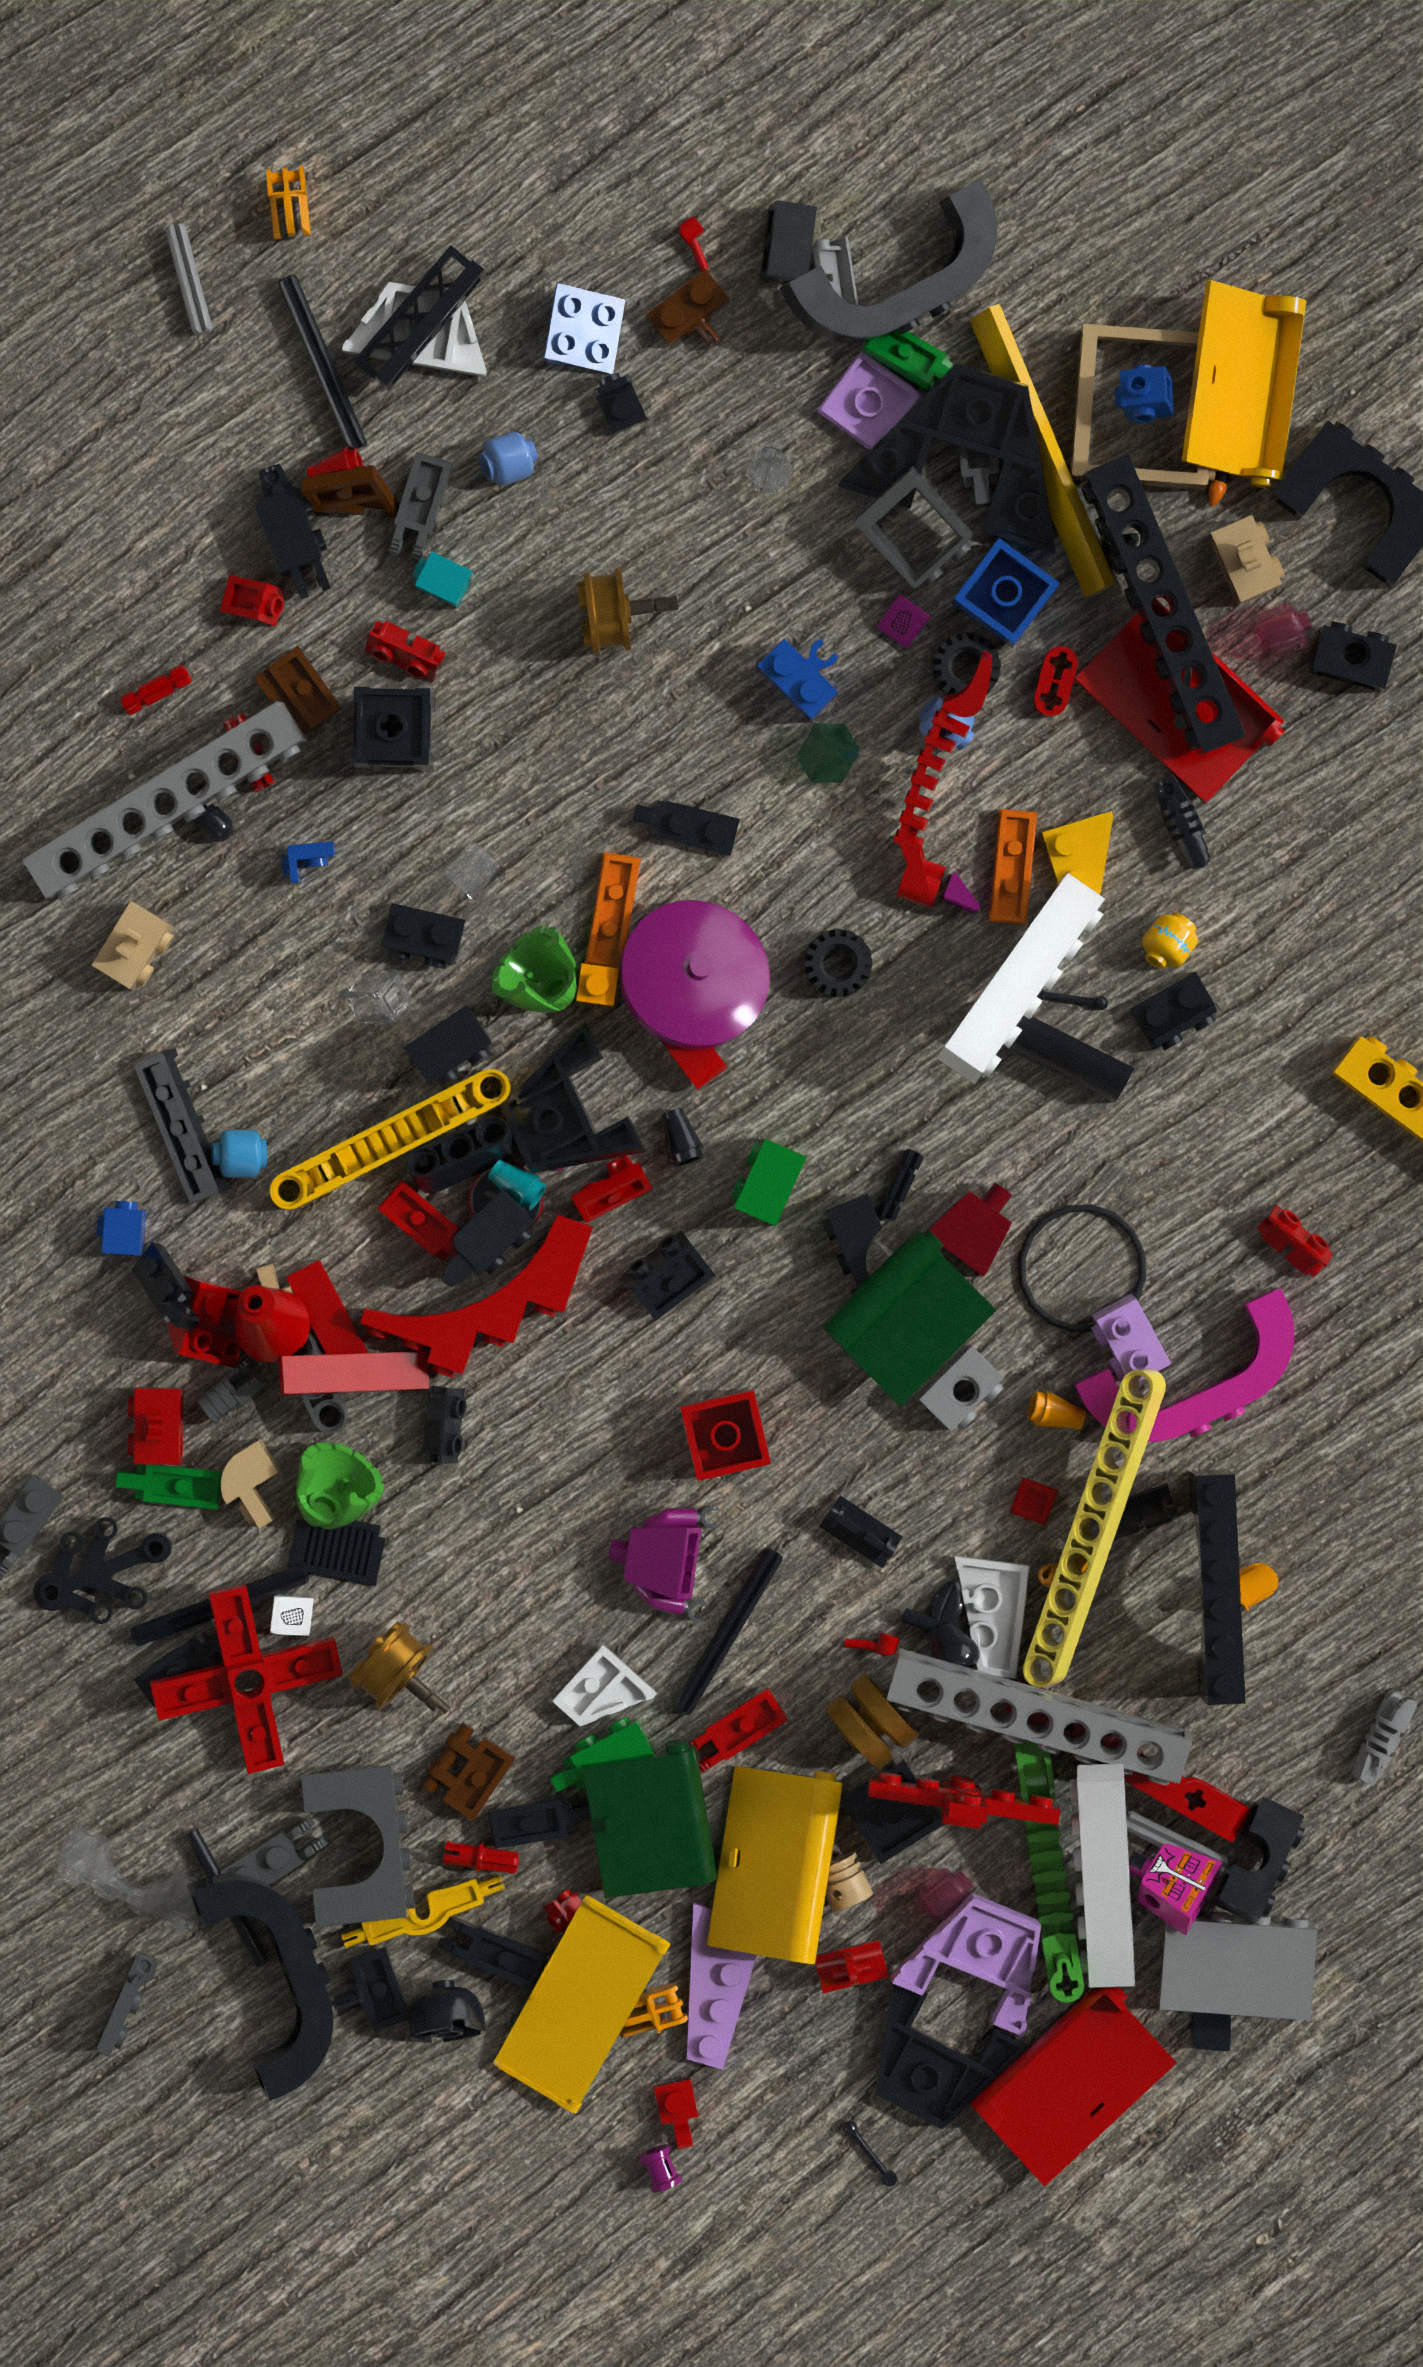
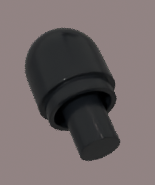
M213 803L209 806L205 804L203 807L206 812L194 820L197 828L213 842L227 840L233 832L231 819L219 806L216 807Z

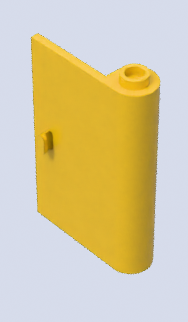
M1206 280L1181 462L1251 479V486L1272 489L1274 488V483L1282 482L1306 300L1283 295L1265 296L1213 280Z
M735 1766L707 1946L815 1964L843 1785L842 1782H835L837 1774L814 1770L813 1778Z

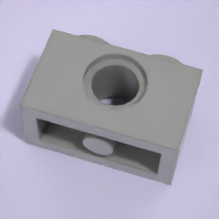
M970 1344L918 1399L950 1431L956 1426L963 1430L977 1415L973 1409L982 1400L988 1404L1001 1392L1004 1387L999 1383L1004 1377ZM968 1380L973 1384L974 1394L969 1400L959 1401L954 1397L953 1387L958 1381Z

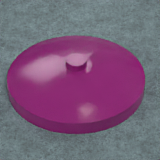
M677 901L666 904L649 913L638 923L628 937L619 963L621 992L634 1018L656 1038L685 1049L714 1048L739 1037L760 1014L769 990L770 973L767 956L754 931L733 912L705 901Z

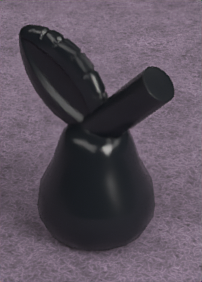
M952 1580L942 1585L934 1594L930 1605V1616L906 1608L901 1622L931 1632V1657L972 1668L980 1658V1650L976 1642L954 1623L962 1611L964 1601L960 1582Z

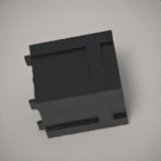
M354 687V748H352V764L358 770L374 771V767L416 768L419 772H434V756L431 753L432 712H435L436 697L431 688L378 689ZM389 716H396L397 723L403 724L402 730L396 731L395 737H388V732L381 730V723L388 722Z

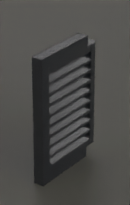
M297 1519L287 1568L302 1564L307 1572L376 1586L386 1538L379 1536L381 1525L355 1520L340 1528L324 1529L322 1527H313L306 1521Z

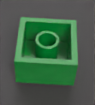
M766 1138L762 1145L755 1142L746 1161L747 1164L752 1166L746 1180L739 1177L730 1198L737 1200L734 1208L776 1226L807 1157Z

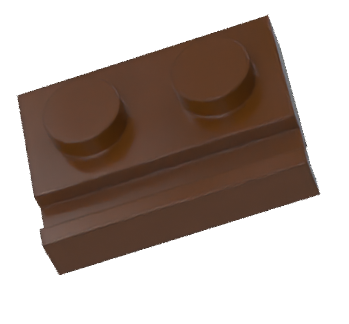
M299 646L271 664L259 675L257 674L253 677L272 704L276 701L284 702L303 735L315 729L343 709Z

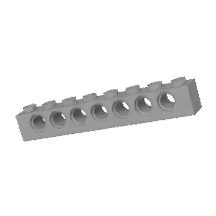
M276 701L22 860L45 899L58 897L62 901L79 890L76 884L89 877L91 881H94L107 874L111 870L108 865L113 861L121 858L124 862L142 851L140 847L142 843L151 838L154 842H157L170 835L174 831L171 825L183 818L187 823L206 812L203 806L216 798L217 802L220 803L238 792L235 786L242 781L248 779L252 783L270 772L267 766L280 759L281 763H285L301 753L299 746L307 742L284 702ZM260 734H265L270 740V749L264 755H259L254 749V741ZM228 754H233L238 760V768L232 775L226 774L222 768V761ZM198 773L202 774L206 779V788L199 795L195 794L190 786L192 777ZM165 793H169L175 802L174 809L167 815L159 808V799ZM133 813L139 814L143 821L142 829L137 834L130 832L127 827V820ZM102 832L106 833L111 840V847L104 854L96 848V838ZM70 852L75 853L79 858V867L74 873L68 872L64 866V859Z
M901 1648L898 1650L886 1692V1700L891 1701L892 1706L897 1709L913 1712L914 1708L929 1712V1717L941 1722H950V1719L965 1722V1727L976 1732L985 1733L987 1729L1002 1733L1001 1737L1015 1743H1023L1024 1740L1038 1743L1040 1749L1046 1752L1058 1754L1060 1750L1075 1754L1074 1757L1077 1760L1088 1764H1096L1097 1761L1108 1764H1123L1124 1774L1131 1775L1133 1771L1148 1775L1147 1778L1150 1781L1161 1785H1169L1170 1781L1180 1784L1193 1742L1191 1731ZM924 1681H933L938 1685L939 1689L932 1695H925L918 1690V1686ZM968 1691L975 1696V1700L970 1705L964 1706L958 1704L954 1697L959 1692ZM997 1702H1006L1012 1707V1710L1005 1716H998L991 1711V1707ZM1035 1712L1044 1713L1048 1717V1721L1042 1726H1033L1027 1719ZM1070 1723H1079L1085 1728L1084 1732L1077 1737L1067 1735L1064 1729ZM1114 1733L1121 1737V1742L1115 1747H1106L1100 1741L1104 1735ZM1144 1744H1153L1158 1748L1157 1753L1149 1758L1140 1756L1137 1751Z

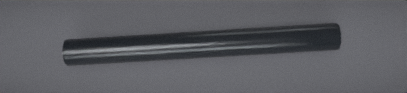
M198 1828L185 1834L184 1836L206 1876L210 1877L221 1874V1870ZM237 1915L229 1917L256 1968L267 1963L269 1958L246 1916Z

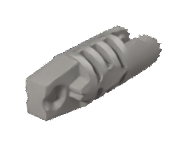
M1391 1688L1382 1701L1374 1717L1377 1721L1375 1724L1371 1723L1370 1730L1364 1737L1367 1741L1366 1743H1361L1351 1775L1373 1786L1388 1763L1391 1762L1393 1757L1390 1754L1391 1752H1396V1746L1402 1740L1399 1737L1400 1733L1406 1732L1418 1705L1415 1699L1410 1696L1404 1698L1402 1696L1403 1693L1395 1688Z

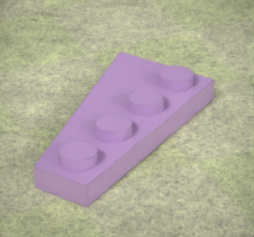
M693 1902L687 2059L723 2070L757 1955L707 1946L713 1907Z

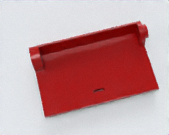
M1157 598L1152 600L1151 608L1154 614L1159 617L1168 616L1169 610ZM1137 612L1074 680L1191 792L1206 804L1263 743L1270 748L1285 732L1280 727L1285 720L1212 652L1246 736L1201 756H1198L1196 749L1191 751L1185 741L1183 730L1177 729L1173 724L1176 715L1168 698L1172 691L1167 679L1162 681L1158 676L1153 662L1158 657L1153 645L1147 646L1142 638L1139 624L1143 623L1139 612ZM1169 633L1167 635V647L1173 652H1181L1184 648L1183 638L1177 633ZM1185 668L1181 672L1182 682L1184 680ZM1192 669L1190 687H1196L1199 682V676ZM1198 703L1195 710L1197 718L1205 723L1211 722L1213 719V709L1207 703ZM1147 721H1150L1160 731V733Z
M1094 1987L969 2103L1044 2187L1177 2064L1128 2010V2007L1124 2004L1128 1996L1120 1987Z

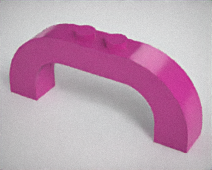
M1276 1287L1243 1303L1256 1334L1255 1350L1247 1365L1229 1377L1165 1407L1159 1408L1148 1442L1165 1441L1189 1433L1191 1438L1210 1430L1209 1422L1223 1416L1226 1422L1244 1414L1243 1406L1262 1397L1278 1382L1288 1366L1294 1345L1293 1318L1281 1288ZM1107 1367L1073 1383L1084 1407L1105 1428L1119 1391L1114 1377ZM1130 1412L1126 1416L1125 1422L1127 1428L1133 1432L1137 1421L1134 1414Z

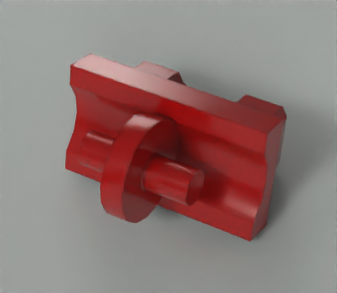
M879 1939L816 1955L815 1965L823 1994L889 1977Z

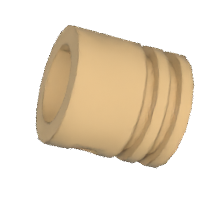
M855 1851L831 1859L826 1898L832 1912L851 1907L873 1895L863 1869H858L861 1866L859 1860H854L857 1857Z

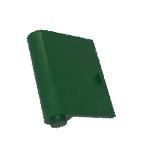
M928 1229L923 1234L916 1230L821 1325V1328L900 1407L997 1311L943 1257L939 1250L944 1245Z
M677 1739L665 1743L666 1748L660 1750L657 1756L583 1766L605 1899L699 1886L711 1883L718 1878L696 1746L688 1744L686 1739Z

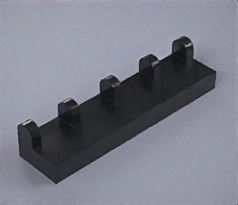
M175 1048L139 1062L134 1067L191 1205L227 1191L232 1186L229 1181H223L218 1166L212 1165L211 1149L201 1126L205 1120L203 1115L197 1116L187 1092V1089L191 1087L189 1080L183 1081L174 1060L178 1056Z

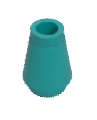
M499 1160L494 1165L488 1176L489 1180L494 1182L500 1190L504 1189L521 1208L525 1207L528 1210H532L537 1205L546 1190V1185L540 1181V1176L505 1163L502 1160Z

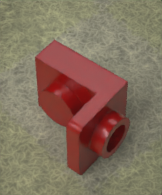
M229 575L220 611L276 626L284 608L285 590L265 582Z

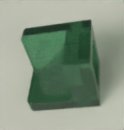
M814 723L797 754V759L811 782L841 783L844 781L861 749L845 724Z

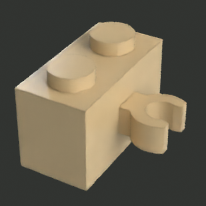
M1253 515L1213 531L1208 535V541L1237 606L1274 591L1282 585L1280 578L1284 577V571L1277 556L1270 557L1265 543L1269 542L1267 531L1261 521L1255 522Z
M130 901L92 963V966L131 990H135L137 985L144 987L154 971V967L150 966L157 953L163 955L174 938V935L170 934L173 926L135 902Z

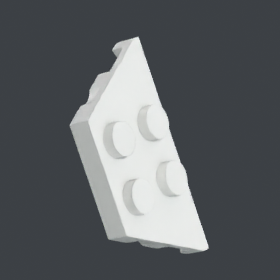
M389 282L379 295V299L361 319L360 325L349 340L347 339L343 344V353L359 355L416 286ZM439 290L424 291L419 296V313L429 312L440 299ZM466 301L412 365L486 377V367ZM414 304L405 314L414 313ZM415 319L398 321L393 327L395 342L405 341L416 328ZM389 333L381 343L390 342ZM375 349L369 357L389 360L391 349Z

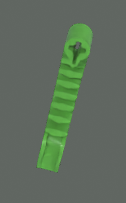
M1024 1740L1023 1743L1013 1742L1020 1799L1029 1801L1030 1795L1052 1798V1804L1055 1805L1056 1793L1050 1753L1040 1749L1038 1743L1028 1740ZM1024 1820L1027 1828L1025 1829V1835L1029 1843L1028 1856L1032 1864L1031 1877L1035 1884L1036 1892H1034V1898L1038 1905L1039 1913H1037V1918L1041 1925L1042 1933L1040 1934L1048 1985L1052 1995L1058 2001L1070 2003L1082 1995L1084 1982L1076 1934L1071 1925L1073 1915L1068 1905L1070 1895L1065 1884L1067 1875L1062 1863V1858L1064 1857L1063 1849L1059 1843L1061 1831L1059 1825ZM1063 1962L1065 1963L1067 1974L1072 1980L1069 1983L1070 1989L1063 1990L1061 1984H1058L1062 1982Z

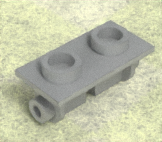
M848 237L829 242L828 239L815 241V249H812L815 266H822L832 287L841 298L851 304L858 305Z

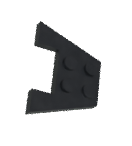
M586 1023L500 1106L524 1162L532 1174L646 1152L629 1117L616 1122L596 1133L571 1078L572 1075L604 1059Z
M893 1984L875 2094L943 2129L1028 2048V2044L994 2027L976 2060L911 2026L928 1992L925 1991L922 1996Z

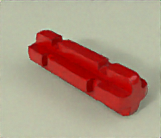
M179 665L169 670V675L162 674L138 687L139 691L135 693L130 691L121 696L120 702L126 713L133 715L142 710L143 705L150 706L174 693L173 689L178 687L180 690L189 685L192 679L186 667Z

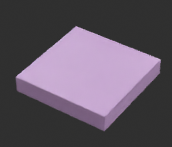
M861 350L819 406L817 412L870 451L919 401L922 393Z

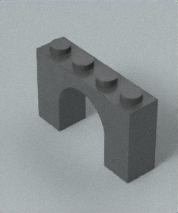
M394 1765L301 1775L305 1813L340 1809L360 1811L377 1824L384 1841V1853L381 1863L368 1879L356 1884L312 1889L316 1927L408 1917L409 1909L415 1908L413 1886H406L405 1871L411 1870V1858L409 1848H402L401 1833H407V1819L405 1810L398 1809L397 1795H403L401 1772L395 1773Z

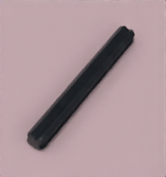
M295 274L288 275L278 281L279 288L348 450L354 448L361 450L367 446V441L299 280Z
M771 1548L764 1550L675 1700L674 1708L688 1716L692 1714L780 1566L783 1556Z
M299 1564L246 1584L250 1605L308 1583L309 1576L304 1565ZM209 1598L132 1627L130 1632L133 1642L136 1646H142L213 1619Z

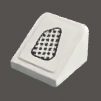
M282 1594L275 1595L270 1633L310 1636L314 1598Z

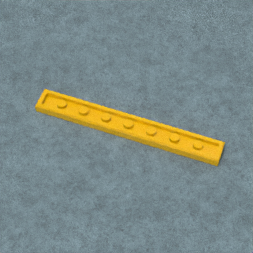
M1000 304L990 306L969 321L991 373L1029 385L1050 516L1082 593L1087 598L1115 584V580Z

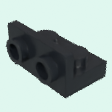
M392 903L384 939H382L380 946L388 949L387 956L409 961L411 954L425 957L424 965L446 969L447 963L456 964L466 920Z
M1195 971L1131 1008L1130 1012L1151 1048L1153 1049L1161 1045L1165 1051L1184 1040L1180 1034L1181 1032L1192 1026L1198 1032L1215 1022L1216 1019L1213 1014L1218 1012L1220 1008L1217 1003L1213 1002Z
M682 1231L665 1237L654 1251L646 1257L632 1262L628 1270L622 1275L630 1289L655 1321L715 1276L714 1272Z

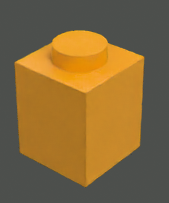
M581 963L576 1001L615 1008L619 968Z

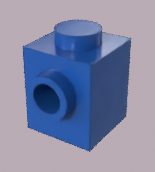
M115 1200L114 1208L107 1207L105 1208L104 1215H98L97 1237H103L102 1253L143 1255L147 1210L137 1209L138 1202Z

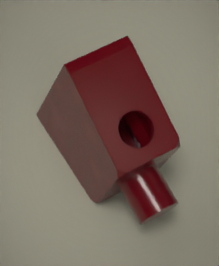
M996 1182L992 1184L982 1199L967 1191L928 1230L942 1242L943 1248L984 1277L1012 1224L1000 1212L1013 1195Z

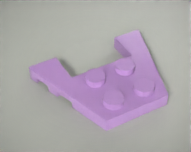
M971 1893L892 1973L891 1981L895 1985L923 1996L939 1962H943L1006 1988L991 2017L992 2023L1023 2037L1027 2027L1026 2015L1027 2008L1030 2006V1988L1032 1974L1035 1971L1041 1925L1039 1920Z

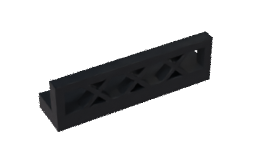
M450 245L354 359V363L387 391H390L486 277L485 270L474 260L469 261ZM453 258L465 269L453 283L443 284L442 269ZM438 275L439 284L430 285V283ZM439 290L440 299L429 312L419 313V296L424 291ZM414 304V313L405 314ZM415 319L416 328L405 341L395 342L393 327L398 321ZM389 333L390 342L381 343ZM390 348L391 357L379 372L366 362L375 349Z

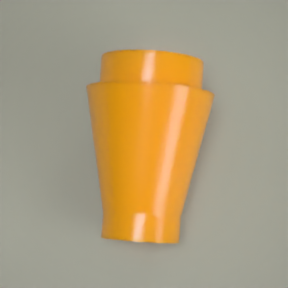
M1047 1390L1043 1393L1034 1392L1027 1412V1419L1035 1422V1426L1081 1430L1086 1417V1409L1078 1407Z

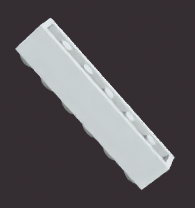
M1067 873L947 1042L937 1059L973 1084L978 1081L982 1074L989 1078L1002 1060L996 1055L1001 1046L1011 1047L1022 1029L1016 1026L1023 1015L1030 1020L1042 1003V1000L1037 995L1043 987H1046L1048 990L1052 989L1063 971L1057 968L1063 958L1071 962L1082 946L1083 942L1078 940L1082 931L1086 929L1091 933L1104 915L1098 909L1105 898Z
M1123 1764L1078 1765L1077 1779L1070 1780L1071 1803L1078 1802L1079 1814H1072L1073 1837H1080L1081 1848H1074L1075 1871H1082L1083 1882L1076 1883L1077 1906L1084 1905L1085 1916L1078 1917L1079 1940L1086 1939L1087 1950L1080 1951L1082 1973H1088L1089 1988L1135 1986Z

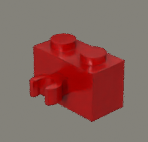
M184 1387L135 1388L134 1395L128 1396V1417L134 1418V1433H128L127 1438L128 1455H134V1464L179 1465L183 1463Z

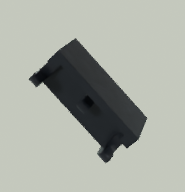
M776 200L769 205L759 281L787 284L809 272L817 211L816 206Z

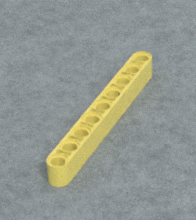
M1154 1369L1130 1371L1121 1382L1023 1665L1024 1678L1034 1687L1040 1688L1057 1684L1065 1678L1165 1393V1379L1161 1373ZM1141 1377L1146 1378L1149 1383V1391L1146 1396H1143L1138 1390V1382ZM1130 1412L1134 1414L1137 1421L1133 1432L1127 1428L1125 1422L1126 1416ZM1116 1448H1119L1124 1454V1463L1121 1467L1117 1466L1113 1459ZM1105 1483L1109 1485L1112 1491V1498L1109 1502H1106L1101 1495V1488ZM1091 1519L1096 1520L1099 1524L1100 1531L1096 1538L1089 1531ZM1079 1554L1083 1555L1087 1560L1085 1573L1081 1572L1077 1567L1076 1562ZM1067 1589L1072 1591L1075 1597L1073 1608H1070L1065 1603L1064 1596ZM1055 1624L1061 1628L1063 1633L1060 1643L1055 1641L1052 1635ZM1042 1660H1045L1050 1665L1051 1672L1048 1678L1041 1673L1040 1664Z

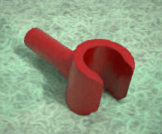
M692 216L680 225L679 234L689 245L700 272L705 269H709L696 238L705 231L698 220Z
M881 1632L877 1642L845 1638V1648L865 1649L883 1656H889L896 1652L900 1639L894 1635Z

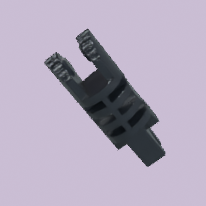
M1175 776L1157 782L1153 786L1161 811L1160 814L1175 847L1180 846L1185 859H1188L1187 863L1193 869L1205 868L1208 862H1210L1209 859L1211 857L1203 838L1206 831L1192 800L1188 797Z

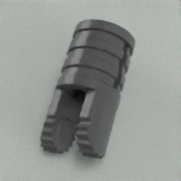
M249 1357L224 1375L220 1381L215 1382L212 1387L207 1388L204 1393L195 1397L214 1424H217L221 1418L226 1417L229 1412L234 1411L237 1406L245 1403L269 1384L264 1376L258 1375L239 1389L236 1388L238 1383L256 1369V1364L252 1358Z

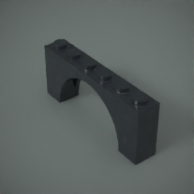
M1227 1469L1189 1471L1190 1509L1194 1517L1198 1544L1202 1606L1201 1651L1199 1658H1197L1199 1697L1207 1705L1245 1704L1235 1474Z

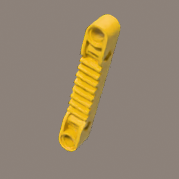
M496 1069L483 1070L279 1174L270 1185L272 1201L282 1209L292 1210L300 1208L373 1169L502 1105L511 1093V1084L508 1077ZM489 1077H496L502 1084V1092L493 1099L486 1098L481 1090L483 1081ZM454 1097H456V1099H457V1101H458V1103H459V1105H460V1107H461V1109H462V1111H463L462 1113H460V1111H459V1109H458V1107H457V1105H456V1103H455V1101H454V1099H453ZM320 1165H321V1167H322V1169H323V1171H324V1173H325V1175H326V1177H327V1179H328V1182L326 1181V1179H325L323 1173L321 1172V1170H320V1168H319ZM287 1180L295 1181L300 1188L298 1198L292 1202L284 1200L280 1193L282 1184Z

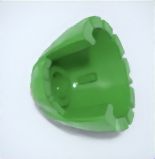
M538 926L532 929L531 934L526 932L514 942V947H509L510 952L503 954L498 962L500 966H496L493 972L492 981L494 983L492 984V990L500 999L523 1010L540 1013L557 1012L565 1009L577 997L579 974L575 959L562 935L552 926Z
M330 1442L316 1443L315 1446L311 1445L300 1458L296 1480L297 1506L309 1525L324 1529L340 1528L361 1518L375 1506L384 1491L383 1479L377 1468L372 1467V1463L367 1462L366 1457L355 1451L352 1453V1448L337 1443L331 1446Z

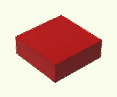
M1022 1477L1009 1512L1046 1525L1058 1489Z

